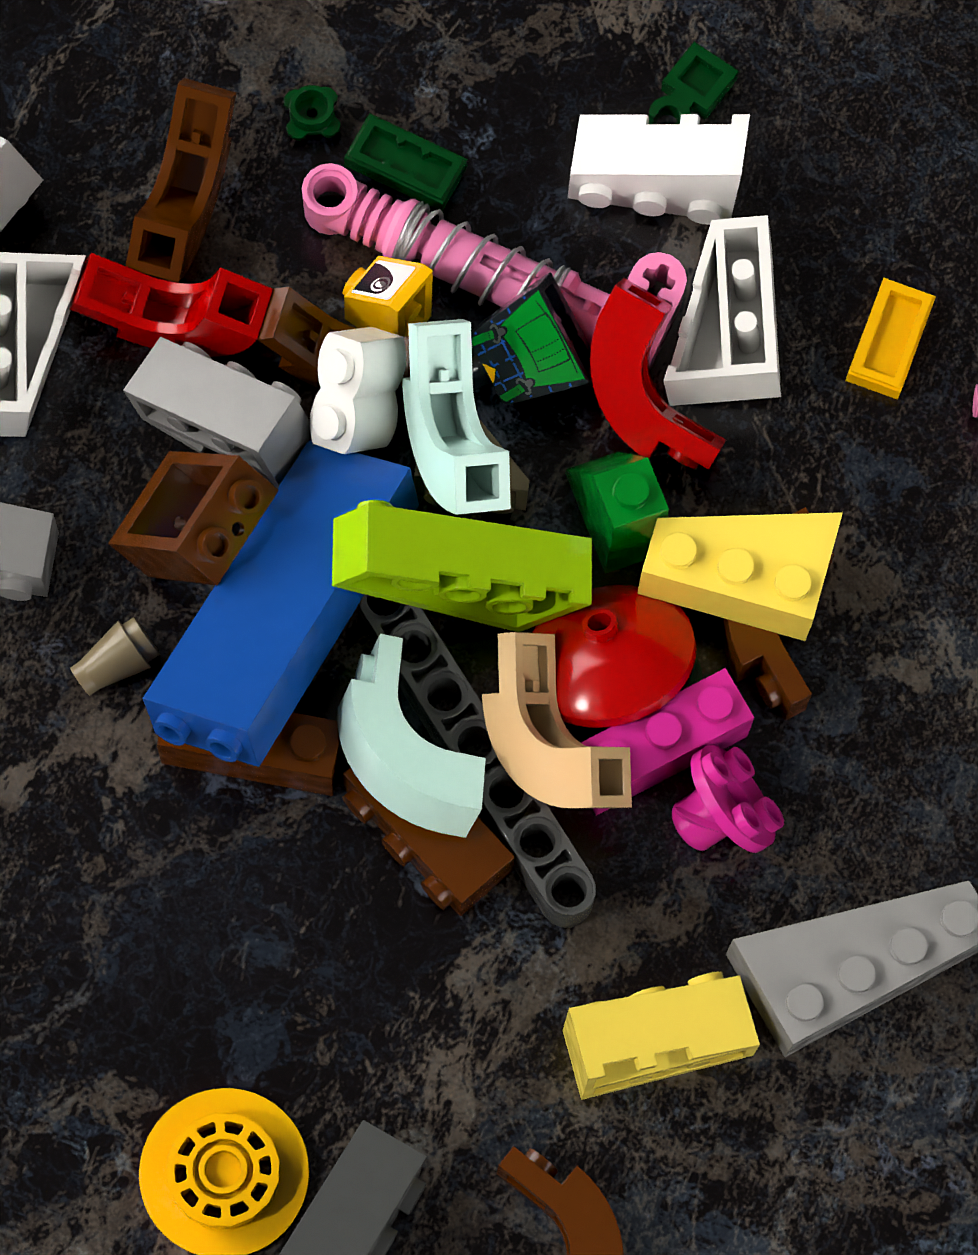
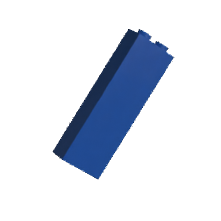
M312 440L307 442L278 487L279 491L219 584L215 585L144 695V704L154 731L159 737L173 745L180 746L185 743L210 751L214 756L226 762L238 760L260 767L365 595L332 586L333 519L356 509L360 502L367 500L386 501L391 503L393 507L416 510L419 502L410 467L360 453L344 455L315 445Z

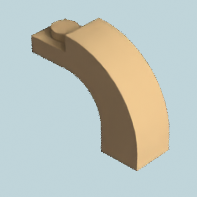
M524 632L498 634L499 693L482 694L485 724L491 744L508 775L527 794L551 806L560 808L632 807L630 747L585 746L570 734L561 718L556 694L555 634Z

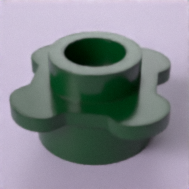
M307 85L298 90L289 91L284 97V107L290 113V122L286 126L287 134L297 141L304 140L308 135L321 134L326 138L336 136L341 127L340 120L335 117L334 106L338 101L336 92L329 87ZM310 110H315L317 112V115L315 117H309L307 115V112Z

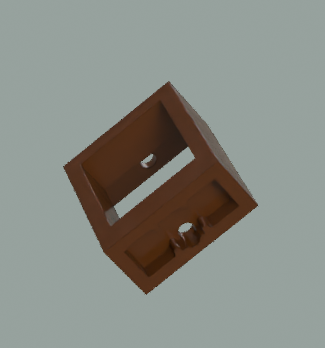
M169 451L108 544L148 577L217 586L279 490L239 455ZM237 522L240 526V531L237 535H234L232 533V526Z

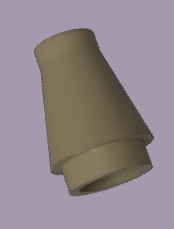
M132 617L124 624L118 620L89 652L70 669L85 692L91 696L104 687L152 668L149 662L158 657L160 653L137 619Z

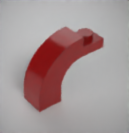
M91 253L85 261L69 309L118 328L116 337L142 346L153 348L158 339L162 337L180 346L184 342L193 343L204 350L210 357H219L240 353L257 340L273 288L221 267L209 280L202 283L185 284L170 282L146 275Z
M623 278L615 285L598 317L592 337L590 352L591 378L599 406L613 430L639 455L650 458L659 443L662 442L669 446L667 453L679 463L696 469L699 464L709 469L726 439L671 408L657 392L650 374L649 357L653 341L673 306Z

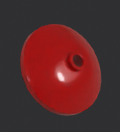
M610 585L592 589V605L537 625L532 633L555 634L556 694L562 720L566 723L583 727L619 726L642 719L667 704L685 685L696 659L694 632L689 618L679 605L637 594L639 586Z

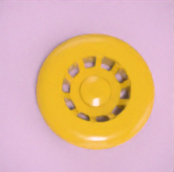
M234 1088L202 1091L181 1100L171 1107L150 1132L142 1151L139 1166L141 1195L150 1218L156 1227L174 1244L197 1255H248L268 1246L279 1238L293 1223L304 1202L309 1182V1162L306 1147L292 1120L282 1109L268 1099L246 1090ZM226 1127H237L242 1129L239 1135L227 1133ZM216 1128L214 1134L205 1138L199 1134L208 1129ZM256 1137L264 1147L255 1150L248 1141ZM189 1142L195 1145L189 1156L181 1155ZM270 1160L271 1174L260 1173V1161ZM186 1167L187 1179L177 1183V1169ZM261 1185L267 1188L260 1201L257 1202L251 1195L256 1187ZM189 1191H192L199 1199L194 1207H191L183 1198ZM241 1203L248 1207V1211L232 1217V1207ZM208 1206L221 1208L220 1218L204 1214Z

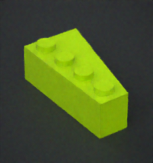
M367 500L360 502L356 509L333 519L332 586L521 632L592 605V538L397 508L386 501Z

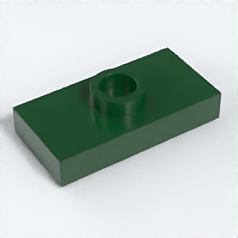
M369 113L344 157V166L420 202L423 201L424 204L428 203L430 207L437 210L440 209L443 212L467 169L468 159Z

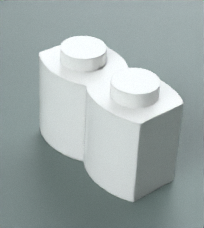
M375 327L335 331L327 334L322 343L318 358V378L321 389L314 399L310 414V434L313 444L344 455L388 446L394 435L398 418L395 391L402 381L406 366V347L403 336Z

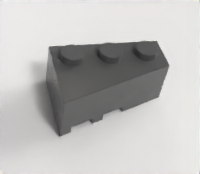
M363 1120L279 1255H386L398 1233L391 1225L399 1211L401 1210L409 1215L426 1187L427 1183L418 1177L427 1156Z

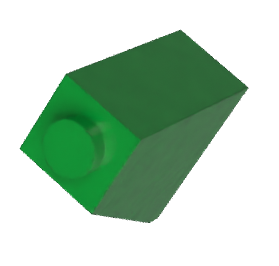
M616 452L566 469L565 474L605 574L644 561L657 518H667L669 512L649 458Z

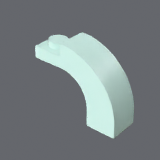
M457 319L408 323L410 377L402 378L404 409L412 451L428 491L442 508L455 515L511 509L509 451L490 442L481 427L476 411L472 379L471 322Z
M380 634L370 655L361 654L356 668L355 679H351L338 706V733L347 762L364 788L378 802L397 816L428 830L466 838L482 810L486 758L442 749L423 739L411 728L401 711L398 700L403 638Z

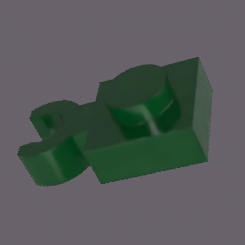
M693 42L663 79L661 91L668 96L660 97L652 103L648 114L649 124H656L658 119L664 115L673 116L677 120L675 124H680L681 115L691 114L692 112L706 120L737 81L738 70L696 42Z

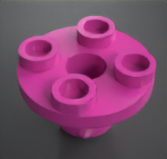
M707 745L693 754L690 766L696 790L675 803L672 808V820L681 838L689 846L699 851L709 849L727 836L738 846L752 853L761 852L770 846L775 840L776 831L784 826V818L774 801L766 796L764 797L752 777L755 771L748 756L738 747L725 751L715 745Z

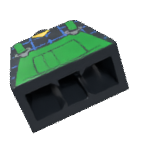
M552 273L541 277L484 319L471 331L472 348L475 352L472 355L473 392L492 383L498 397L505 405L578 387L588 383L591 379V347Z

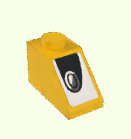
M378 256L367 270L363 267L358 268L345 284L342 292L344 295L345 319L357 328L375 327L400 336H409L408 323L427 322L432 316L433 270L421 263Z

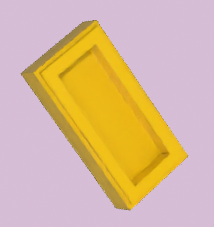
M883 278L845 381L898 400L936 296Z

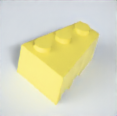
M843 513L657 518L643 565L637 594L806 641L814 620Z
M712 972L690 979L686 986L666 990L664 986L652 987L636 992L629 997L571 1007L568 1009L563 1028L581 1100L750 1057L755 1054L760 1045L740 975L724 978L722 972Z

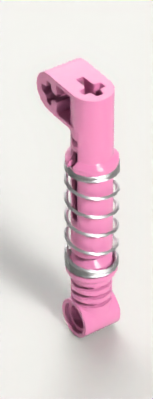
M332 163L319 165L312 169L304 178L302 185L304 214L307 222L313 229L327 235L341 234L343 236H346L351 231L350 239L358 242L363 237V245L369 248L376 243L375 250L382 253L384 257L405 261L418 259L421 261V264L433 270L434 277L452 285V294L460 288L478 296L479 306L483 305L485 300L502 307L541 277L552 273L591 347L598 317L610 294L581 282L578 272L570 270V267L566 268L563 265L556 271L553 269L550 258L540 263L526 257L522 246L510 250L498 244V238L495 234L483 238L472 233L471 226L467 221L457 226L444 220L443 212L440 209L430 213L428 203L424 205L423 201L411 199L403 202L397 199L392 204L393 198L387 194H384L379 199V190L372 188L367 193V185L356 181L351 172L341 165ZM331 191L339 193L345 198L336 207H325L316 201L320 195ZM438 214L439 223L437 226H434L430 220ZM661 252L650 253L639 259L627 279L646 291L652 288L656 281L665 284V288L659 291L657 297L673 306L653 341L649 357L650 369L679 312L687 282L686 272L680 261L670 254Z

